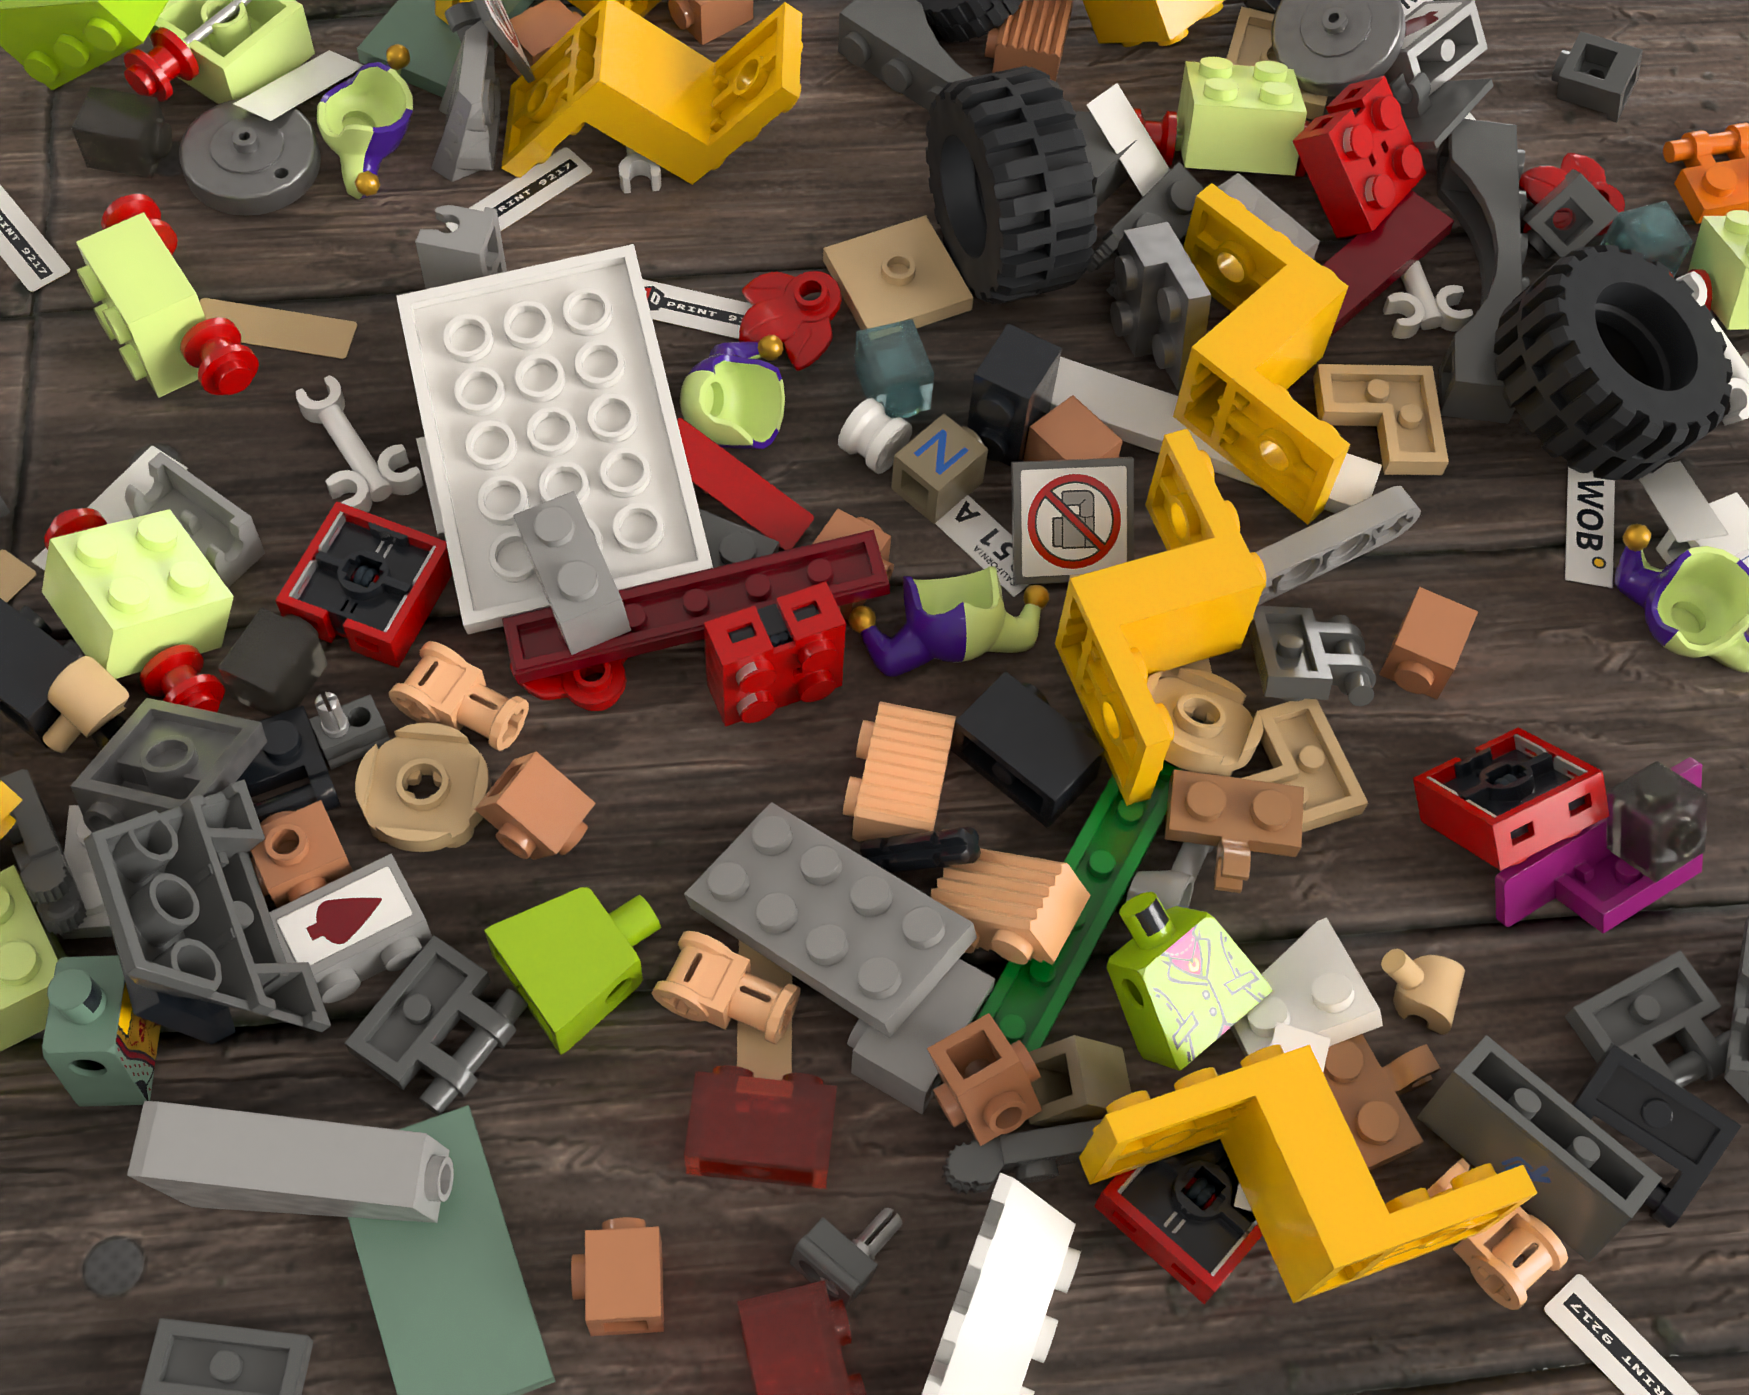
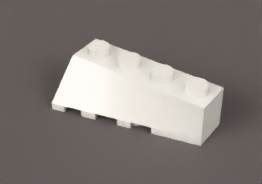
M1002 1173L999 1174L922 1395H1034L1035 1391L1023 1387L1022 1384L1030 1360L1034 1359L1044 1363L1058 1320L1046 1316V1312L1054 1289L1067 1294L1081 1251L1068 1247L1076 1224L1013 1177Z

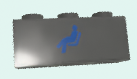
M1487 1035L1454 1069L1417 1117L1475 1167L1491 1163L1496 1174L1524 1165L1537 1194L1521 1206L1546 1224L1561 1240L1589 1263L1633 1218L1662 1179V1177Z

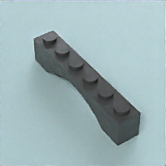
M854 0L839 13L838 52L845 56L849 62L870 72L885 82L892 90L907 96L927 109L928 112L931 103L935 100V96L948 83L973 77L957 65L939 45L927 23L922 4L916 0ZM1075 111V122L1078 129L1083 131L1087 144L1085 147L1087 160L1092 165L1094 175L1092 188L1093 194L1097 198L1098 208L1129 178V174L1119 158L1136 141L1116 154L1091 112Z
M1463 119L1441 143L1437 152V197L1453 212L1470 238L1479 262L1482 290L1479 310L1466 325L1455 333L1440 365L1439 407L1441 416L1508 424L1515 411V407L1509 409L1502 395L1506 387L1503 381L1497 380L1494 364L1495 358L1499 355L1493 353L1495 332L1498 329L1500 316L1504 309L1512 303V300L1530 285L1529 277L1522 276V265L1528 248L1527 233L1520 232V223L1524 216L1527 200L1526 191L1519 190V180L1525 163V151L1517 146V125Z

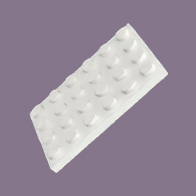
M634 244L396 296L462 622L467 634L503 627V618L550 607L528 557L513 515L572 491L577 496L618 591L713 568Z

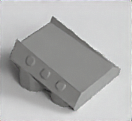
M482 19L465 32L439 107V111L446 114L445 127L431 169L451 182L478 171H493L494 164L496 163L501 92L499 75L495 73L493 36L482 22Z

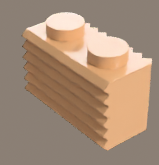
M880 701L875 722L863 720L856 758L866 759L865 769L862 778L850 776L843 807V815L854 817L852 832L854 840L860 842L868 839L889 838L891 836L934 830L956 716Z
M980 848L981 854L975 863L950 865V867L943 868V877L937 879V888L931 889V898L973 922L977 939L964 953H973L979 947L986 951L991 949L1001 957L1016 964H1026L1028 960L1034 958L1040 963L1044 960L1052 965L1091 896L1069 864L1064 862Z

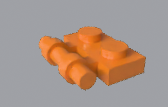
M1749 123L1730 125L1724 132L1708 134L1704 130L1688 132L1681 139L1668 141L1664 144L1663 156L1665 161L1668 163L1683 161L1686 168L1681 169L1674 185L1696 224L1702 222L1703 216H1726L1729 211L1733 210L1749 211ZM1726 153L1730 159L1716 163L1713 155Z

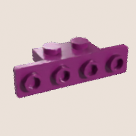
M1688 757L1669 770L1657 773L1649 782L1619 800L1608 803L1609 817L1583 829L1574 837L1563 839L1529 856L1520 864L1503 869L1495 877L1496 919L1506 927H1510L1556 898L1604 934L1702 872L1703 852L1668 829L1699 809L1701 804L1702 764L1692 757Z

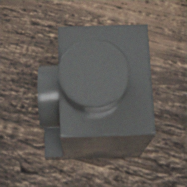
M1580 31L1572 50L1563 49L1556 61L1552 73V81L1558 82L1557 99L1605 113L1608 120L1617 123L1639 79L1643 49Z
M1574 169L1564 176L1565 179L1523 217V220L1531 227L1527 232L1528 242L1546 260L1554 252L1562 258L1571 251L1584 247L1619 215V212L1580 172ZM1561 208H1569L1573 214L1571 223L1564 228L1555 227L1553 224L1555 212Z

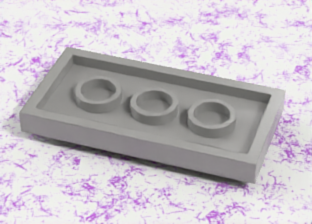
M772 802L684 893L692 910L888 1038L892 1037L977 939L973 922Z

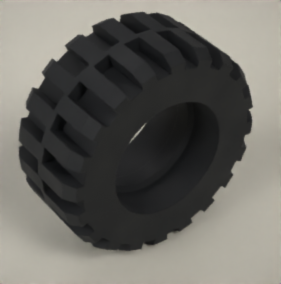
M1027 66L948 83L935 96V100L931 103L929 109L931 119L926 124V136L928 138L926 163L929 165V188L934 198V213L937 224H940L943 233L942 240L946 251L951 254L953 263L961 277L964 278L971 293L976 294V298L991 304H1002L1074 285L1087 271L1086 267L1091 263L1094 255L1091 246L1097 238V226L1094 224V214L1097 213V198L1093 194L1092 180L1094 175L1091 162L1087 160L1085 152L1087 144L1083 131L1077 127L1075 122L1076 113L1071 103L1064 100L1062 88L1056 81L1050 79V75Z
M1597 245L1578 248L1568 253L1565 257L1560 258L1504 309L1499 318L1494 340L1493 353L1499 355L1495 358L1494 364L1497 380L1504 382L1506 388L1502 395L1509 409L1515 407L1522 418L1518 423L1528 435L1534 433L1543 442L1541 448L1553 458L1561 456L1567 460V467L1579 473L1593 471L1594 478L1606 480H1635L1643 478L1648 473H1654L1715 429L1723 419L1732 390V385L1728 384L1733 374L1731 360L1726 359L1724 356L1727 344L1722 332L1715 331L1711 323L1714 317L1706 305L1700 306L1691 295L1694 291L1684 280L1678 282L1669 275V268L1658 261L1648 262L1644 260V254L1633 249H1622L1619 251L1618 246Z

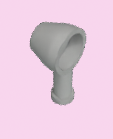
M1183 842L1171 870L1138 871L1129 888L1126 902L1141 893L1154 892L1165 911L1174 906L1189 908L1194 882L1207 853L1211 852L1214 846Z

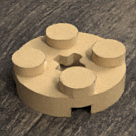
M1180 668L1176 677H1165L1159 680L1162 671L1148 677L1147 686L1155 704L1162 703L1166 707L1174 729V738L1170 742L1164 760L1191 772L1231 777L1233 771L1244 767L1251 760L1263 734V720L1258 710L1254 718H1252L1250 712L1243 706L1246 695L1236 685L1218 675L1194 668ZM1191 717L1198 718L1204 722L1203 724L1196 722Z
M415 723L394 731L395 738L386 741L379 749L377 744H375L365 754L356 774L355 793L360 809L375 838L395 848L411 852H430L445 847L457 848L466 844L472 838L474 828L483 819L474 809L491 789V779L487 763L481 752L479 753L478 749L469 743L467 736L447 725ZM423 775L433 776L434 784L439 787V790L435 794L430 795V797L416 799L414 793L406 791L408 785H419Z

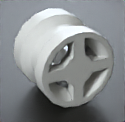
M868 398L861 402L847 418L841 429L838 445L848 454L859 453L865 458L868 468L877 474H881L893 465L894 455L908 444L912 435V426L901 417L892 419L885 414V408L874 398Z

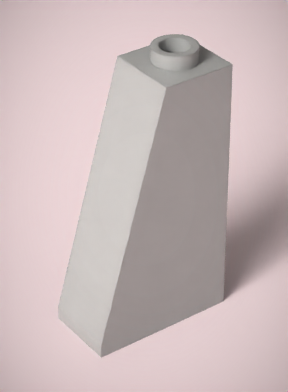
M144 1101L127 1176L186 1205L197 1208L437 1223L440 1204L449 1198L452 1190L454 1169L452 1160L449 1157L450 1150L427 1133L159 1101Z

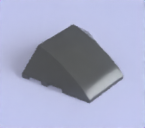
M245 779L230 784L218 793L203 797L202 794L192 797L181 806L161 813L155 810L93 832L84 839L126 975L134 983L159 993L248 1010L319 1032H323L331 1026L309 962L286 963L248 853L265 840V836Z

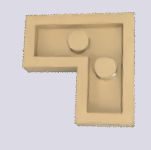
M1317 365L1313 376L1319 420L1325 421L1332 426H1377L1384 475H1443L1449 461L1433 366Z
M1317 699L1289 701L1258 711L1263 720V734L1260 741L1273 769L1241 779L1304 787L1302 833L1360 815L1364 812L1368 801Z

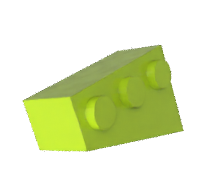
M0 0V46L22 64L25 71L32 78L44 83L49 89L54 90L144 43L169 0Z

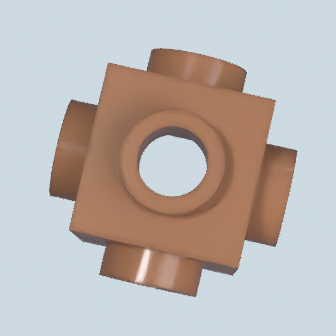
M321 800L294 812L282 811L275 813L261 822L260 825L265 840L251 850L253 857L250 859L263 897L270 894L277 908L353 872Z
M989 1013L927 1048L943 1082L942 1085L932 1090L940 1107L953 1128L965 1122L980 1146L1001 1134L1014 1131L1025 1120L1042 1111L1031 1085L1032 1082L1041 1078L1032 1057L1020 1040L1010 1045Z

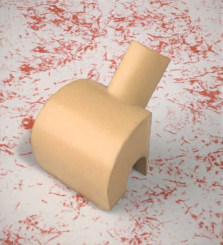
M84 656L74 661L57 676L49 689L48 701L61 715L43 735L44 743L52 750L64 753L80 733L88 738L125 710L124 705L129 698L128 691L94 658Z
M1393 949L1387 952L1382 959L1381 966L1397 983L1393 1002L1398 1014L1403 1019L1408 1015L1420 1016L1428 1021V1029L1441 1035L1447 1034L1452 1027L1465 973L1464 967L1452 959L1437 955H1425L1412 960L1401 949Z

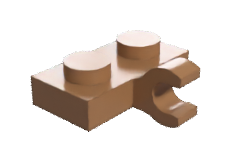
M1174 769L1169 779L1165 839L1217 846L1214 890L1241 893L1243 880L1247 881L1249 879L1250 851L1296 857L1302 845L1304 787Z
M1363 1034L1328 1048L1323 1074L1369 1172L1417 1150L1424 1142L1398 1096L1431 1082V1075L1441 1069L1427 1044L1403 1054L1384 1067L1380 1066Z

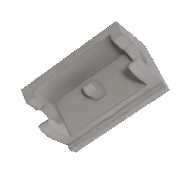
M454 205L440 206L435 209L436 219L444 223H456L459 225L457 230L451 233H443L438 229H420L415 243L426 289L507 272L497 209L485 207L484 211Z
M162 452L158 453L148 462L149 475L154 478L153 486L149 492L144 495L131 484L126 488L125 501L133 518L170 509L226 587L229 588L265 554L251 516Z

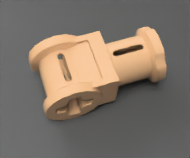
M433 641L426 642L420 649L419 655L422 659L406 681L395 684L389 691L392 703L405 715L418 723H438L453 727L459 731L465 726L488 738L489 745L499 752L510 747L523 728L529 710L527 700L520 696L508 698L486 687L481 669L467 663L459 654L443 644Z
M695 931L683 932L678 942L681 952L666 981L662 980L656 983L652 991L654 999L681 1017L698 1022L706 1021L725 1030L732 1018L765 1032V1040L776 1045L784 1036L794 1015L800 996V987L789 983L783 988L752 975L750 959L732 952L720 941L708 935Z
M1461 1158L1427 1190L1429 1196L1432 1197L1452 1188L1450 1180L1468 1171L1470 1164L1464 1158ZM1520 1206L1487 1231L1461 1240L1453 1248L1470 1267L1472 1275L1481 1288L1494 1301L1511 1310H1518L1526 1302V1291L1547 1270H1559L1568 1260L1566 1249L1556 1234L1541 1220L1527 1214ZM1522 1255L1523 1261L1515 1268L1513 1261Z

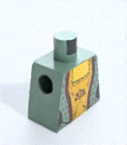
M118 955L60 958L56 963L54 977L47 989V996L50 1002L42 1044L44 1059L79 1107L143 1105L144 1101H150L161 1025L134 1015ZM100 1064L106 1067L102 1070H99Z

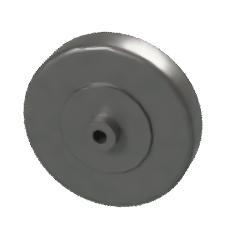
M1281 0L1272 22L1271 41L1273 50L1279 63L1286 65L1288 69H1294L1299 88L1321 96H1338L1349 84L1381 77L1393 65L1401 51L1405 38L1406 23L1401 0Z
M242 98L218 104L202 113L191 123L180 143L179 160L186 182L192 193L205 205L217 211L244 216L266 214L279 210L304 195L314 183L321 164L317 138L309 120L300 111L292 108L269 121L233 104Z

